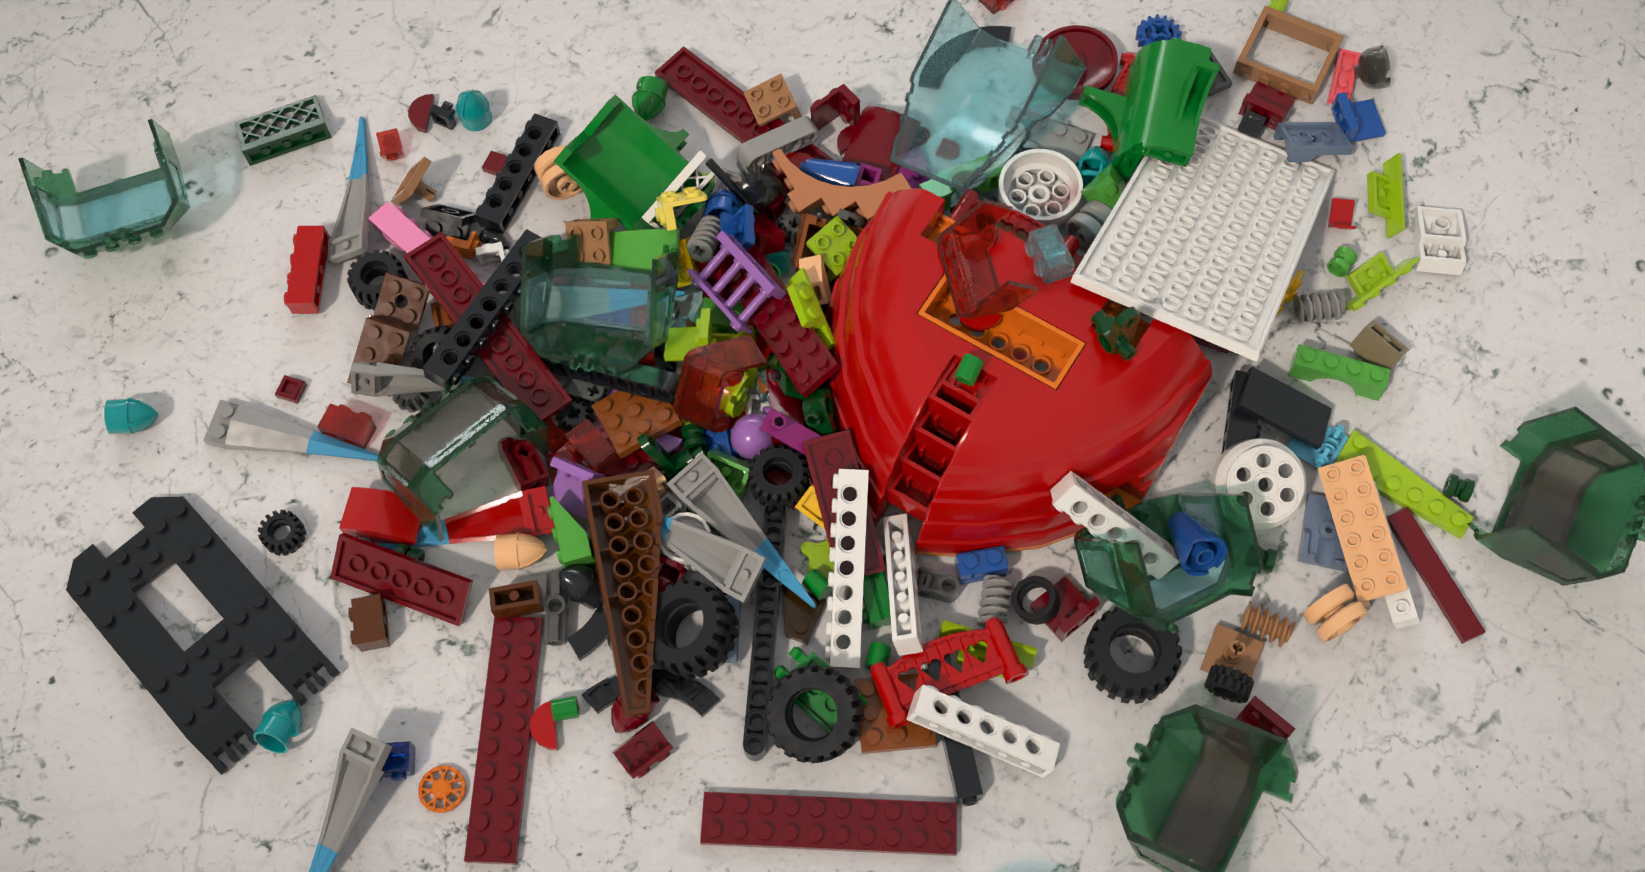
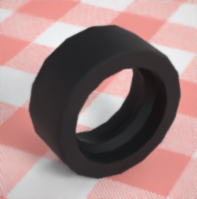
M1036 575L1021 580L1014 588L1011 597L1012 606L1020 618L1034 625L1045 624L1052 620L1058 613L1061 604L1060 594L1055 586L1046 578ZM1039 587L1047 590L1049 602L1043 610L1037 613H1029L1024 609L1023 599L1030 590Z

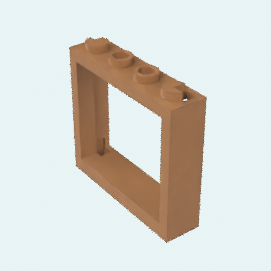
M1264 6L1236 62L1233 74L1253 82H1261L1312 105L1344 36ZM1262 27L1329 52L1314 85L1246 59Z

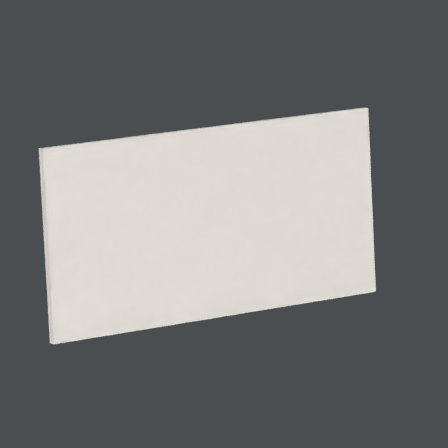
M1201 116L1194 153L1186 167L1148 156L1143 157L1075 271L1071 283L1124 306H1134L1137 311L1257 362L1335 170L1314 161L1288 162V155L1284 149Z

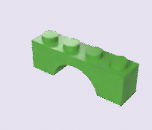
M988 155L919 184L918 189H926L945 199L944 211H947L951 207L952 195L957 191L974 189L986 194L998 189L1003 167L991 155Z
M1299 344L1292 356L1288 376L1308 382L1316 379L1338 380L1352 387L1355 395L1379 401L1387 388L1391 369Z

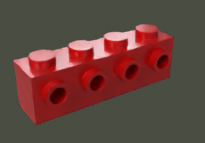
M297 226V233L293 236L294 252L290 255L291 271L287 274L288 290L284 293V304L287 305L292 314H319L328 254V241L330 239L324 226Z

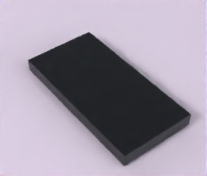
M1254 367L1248 369L1236 407L1316 450L1322 445L1332 408Z

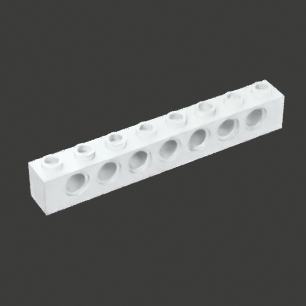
M838 469V474H833V488L837 489V498H832V513H836V523H831L830 537L835 538V546L830 547L829 562H834L833 572H829L828 586L833 587L832 596L827 598V611H831V621H826V636H830V646H825V660L829 661L830 667L860 668L869 470ZM852 487L855 489L856 498L853 501L844 499L843 491L845 488ZM847 511L855 515V522L850 526L842 522V515ZM845 536H850L854 540V546L850 550H844L841 547V540ZM847 560L853 564V570L850 574L844 575L840 572L839 567L843 561ZM848 585L851 587L852 594L848 599L839 597L838 591L841 586ZM842 610H847L851 614L849 622L845 624L837 620V615ZM840 635H847L850 639L849 645L845 648H840L836 645V639Z

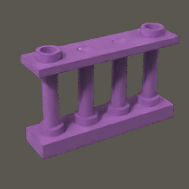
M721 231L716 236L722 243L720 251L701 273L691 268L687 272L693 278L691 282L697 288L703 289L731 320L729 324L739 333L744 331L751 334L753 330L746 324V321L767 297L773 296L781 300L786 292L733 236ZM732 254L735 257L734 263L713 287L708 282V277L727 255ZM745 268L748 271L746 274L747 278L726 301L720 295L721 291L740 269ZM754 283H759L761 285L760 292L745 310L738 315L733 307Z

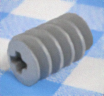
M707 215L700 219L687 244V251L693 259L699 262H706L712 259L720 244V241L716 238L720 233V219L718 217Z
M1341 291L1336 294L1329 292L1327 295L1319 293L1318 296L1312 293L1309 296L1307 294H1302L1300 297L1295 295L1293 305L1299 323H1303L1304 316L1307 317L1308 322H1312L1314 315L1319 322L1322 320V315L1325 316L1326 321H1330L1331 314H1333L1335 320H1339L1340 313L1345 311L1346 301Z
M997 575L984 576L985 581L982 584L984 590L981 592V597L983 599L979 602L981 608L978 610L979 617L976 623L985 628L987 620L998 617L999 620H1002L1003 624H1007L1008 620L1002 617V615H1008L1009 610L1003 608V606L1011 604L1005 597H1011L1012 592L1006 590V588H1012L1014 584L1006 578Z

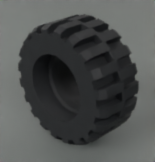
M680 580L677 582V585L671 583L665 587V591L662 592L660 590L657 593L653 661L654 664L680 678L694 679L696 676L701 678L708 675L707 671H716L719 668L718 664L721 662L725 663L729 658L727 654L730 650L733 651L736 645L733 643L734 638L738 637L739 630L735 628L738 625V617L734 614L735 609L728 602V599L708 584L701 583L698 580H690L689 582L687 580ZM702 610L703 626L698 637L691 644L677 648L676 633L680 623L689 614Z
M1129 604L1127 609H1124L1120 605L1115 607L1113 612L1106 611L1102 614L1101 619H1097L1093 624L1084 646V666L1089 669L1087 674L1089 679L1097 682L1096 688L1100 692L1104 689L1109 692L1107 697L1113 700L1116 696L1120 697L1121 703L1128 704L1130 700H1134L1135 704L1143 703L1145 699L1149 701L1155 699L1159 693L1162 694L1177 675L1176 673L1182 662L1180 660L1182 646H1178L1180 641L1178 633H1172L1174 626L1170 621L1165 623L1162 620L1164 615L1158 611L1156 615L1151 613V608L1147 606L1137 609L1136 604ZM1124 635H1132L1144 640L1154 653L1155 662L1153 667L1144 673H1131L1123 670L1111 657L1109 650L1111 642L1115 638Z
M805 666L796 668L788 675L782 676L779 679L780 682L773 686L770 691L772 693L771 698L767 699L765 705L768 707L765 721L769 723L770 728L767 729L769 736L773 735L775 739L773 743L778 749L782 748L786 756L789 758L794 757L797 761L803 763H821L841 756L854 745L856 737L862 731L860 727L861 723L864 722L865 714H862L864 704L863 700L858 696L859 690L851 684L850 679L846 675H842L838 670L825 666ZM810 690H820L827 693L833 699L837 708L835 727L830 733L820 738H811L803 735L796 727L793 719V707L797 698Z

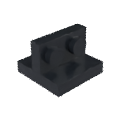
M443 204L421 208L420 217L426 218L425 230L433 237L442 232L446 237L450 236L468 241L471 224L478 222L475 212Z

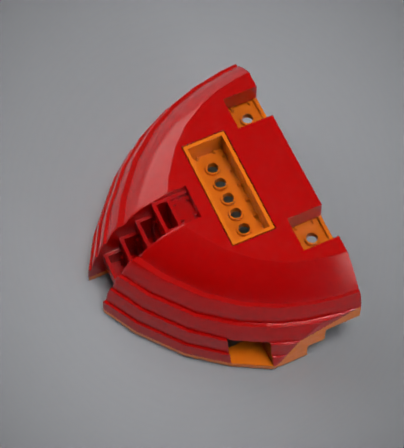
M905 189L894 193L888 191L875 214L852 247L841 274L834 284L830 304L825 314V319L835 343L830 351L842 367L825 381L826 387L831 389L834 398L833 420L838 432L850 431L859 469L869 470L867 499L874 526H877L890 504H893L923 522L914 552L916 555L956 557V554L1003 546L1005 553L1039 549L1088 532V528L1082 524L1077 525L1070 515L1064 511H1058L1052 504L1053 499L1050 490L1070 471L1085 480L1126 512L1141 505L1212 377L1211 361L1206 359L1193 337L1188 332L1155 318L1151 324L1140 319L1131 343L1136 348L1137 353L1128 361H1124L1120 354H1109L1100 345L1098 336L1094 332L1097 326L1090 319L1097 311L1102 309L1108 317L1115 316L1116 318L1124 310L1110 303V299L1071 283V279L1077 270L1076 268L987 221L979 233L945 216V199L926 189ZM948 242H955L958 245V247L955 249H949L945 246V244ZM958 297L1002 316V320L995 328L982 330L984 334L980 337L973 336L971 330H968L963 325H953L950 322L951 318L957 317L955 306ZM995 340H1001L1004 342L1005 346L1002 348H995L992 345V342ZM1021 351L1026 355V358L1018 360L1014 358L1013 354ZM965 353L971 354L985 363L974 386L965 385L953 377ZM1043 363L1048 369L1040 372L1035 369L1034 365Z

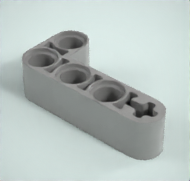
M808 116L800 117L744 142L738 148L736 165L742 174L743 170L748 174L747 166L755 172L754 162L758 166H762L763 161L766 164L771 163L775 160L772 153L779 148L784 155L802 149L817 141L820 137V131Z

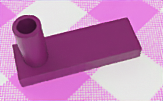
M770 408L759 430L805 455L803 441L822 437L773 408Z

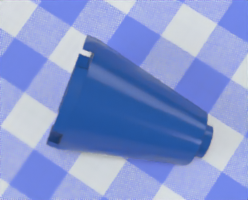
M807 158L806 162H801L799 169L814 179L828 184L854 187L860 164Z
M1181 511L1171 516L1168 521V528L1183 570L1188 575L1202 576L1208 574V570L1213 566L1217 569L1225 560L1228 551L1224 540L1187 512Z

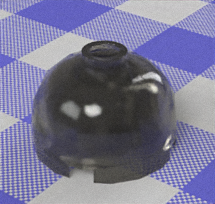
M1384 45L1366 49L1358 58V65H1354L1355 78H1360L1361 83L1367 88L1383 89L1390 86L1391 77L1386 78L1387 72L1390 71V63L1387 50L1383 48Z

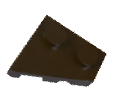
M782 583L785 637L808 645L826 600L819 601L813 594L808 593L816 608H812Z

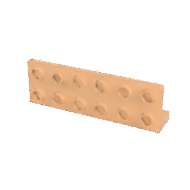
M1362 455L1318 468L1358 602H1361L1366 608L1371 606L1369 600L1407 591L1408 588L1366 456Z

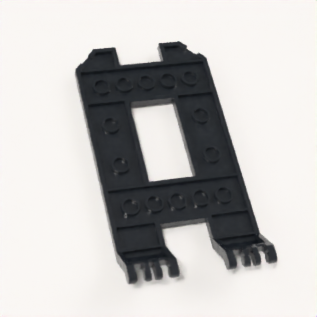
M183 496L151 497L132 512L144 528L106 558L92 544L73 559L66 591L183 735L223 775L228 770V767L218 758L219 755L225 751L231 761L237 763L240 758L230 748L232 744L245 756L248 753V749L238 739L246 734L248 740L253 745H258V743L253 738L255 731L228 704L215 687L255 655L293 698L303 706L308 699L297 688L305 683L313 694H317L319 690L309 678L313 676L324 688L327 682L322 676L317 674V671L325 666L326 671L334 678L340 674V671L310 640ZM172 562L179 566L223 617L222 621L185 651L136 594L140 588Z

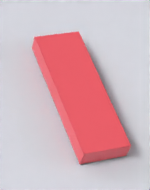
M1339 49L1327 103L1333 104L1337 93L1346 92L1348 100H1351L1361 53Z

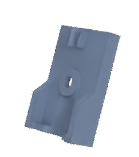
M1278 122L1273 136L1275 140H1285V152L1288 155V162H1310L1319 155H1351L1354 149L1338 122Z
M1309 493L1306 498L1297 561L1346 572L1348 567L1327 498ZM1325 528H1329L1331 533H1327Z

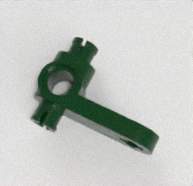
M1134 306L1124 310L1117 318L1115 316L1108 317L1103 309L1097 311L1090 320L1097 326L1094 332L1098 336L1100 345L1107 353L1113 355L1120 354L1124 361H1128L1137 353L1136 348L1131 343L1134 339L1141 314Z
M821 387L815 390L811 397L803 400L802 404L806 424L811 431L820 436L838 432L833 420L834 398L831 389L828 387Z
M644 432L637 437V441L644 452L666 471L663 475L667 483L698 455L703 453L707 457L708 454L707 450L702 445H699L695 450L688 448L686 451H679L671 455L649 433Z

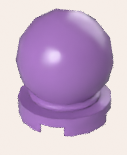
M770 406L763 407L762 415L751 413L742 416L732 427L731 444L741 457L753 459L755 454L760 455L761 449L769 450V446L773 445L771 436L759 430L770 410Z

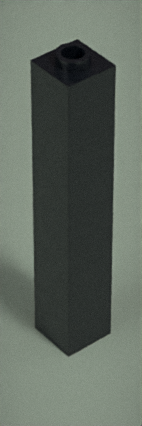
M947 654L944 657V661L953 667L951 656ZM935 659L931 664L925 663L924 665L928 675L938 681L941 662ZM959 692L951 694L960 698ZM935 706V710L938 713L942 714L941 709L938 706ZM958 716L959 721L965 724L964 719ZM941 735L956 803H963V806L978 804V800H981L983 792L972 747Z

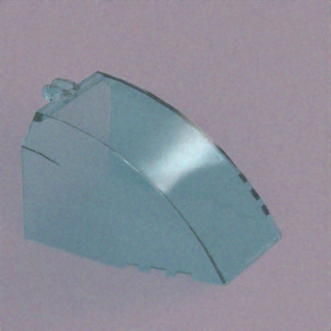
M948 0L911 74L909 81L911 87L910 91L906 93V107L904 114H901L900 117L901 127L899 134H896L890 161L965 193L982 184L1016 155L1070 96L1084 74L1086 67L1064 36L1059 35L1054 47L1053 40H1045L1038 54L1037 51L1041 45L1042 36L1035 35L1028 49L997 39L982 30L957 0Z

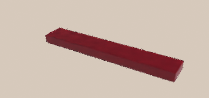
M1408 507L1387 516L1390 529L1460 642L1464 644L1483 635L1486 631Z

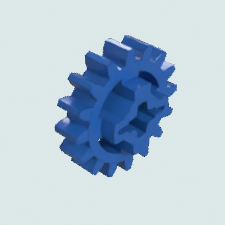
M1156 14L1154 19L1148 16L1147 21L1142 19L1141 24L1137 27L1135 40L1138 41L1137 46L1144 47L1156 41L1172 40L1173 38L1182 39V31H1179L1180 25H1173L1174 19L1168 21L1166 15L1163 19L1158 14Z

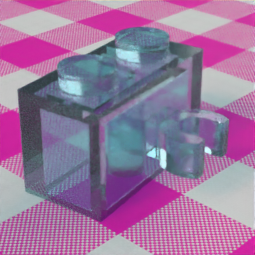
M1057 224L1030 231L1025 243V250L1029 257L1032 256L1035 262V273L1038 277L1041 276L1044 284L1071 277L1075 263Z

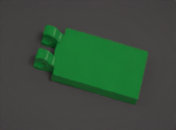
M794 646L788 653L799 663L796 668L805 666H825L831 668L815 652H811L807 656L798 646ZM778 665L772 673L780 679L782 676L788 675L790 671L783 665ZM820 690L807 691L797 698L795 704L822 729L830 733L837 722V708L833 699L827 693ZM858 693V696L860 699L863 700V704L865 707V705L869 701L866 700L860 693Z

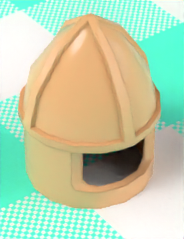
M517 532L516 534H500L495 537L494 556L498 570H523V568L530 567L540 560L547 552V547L543 542L532 535Z

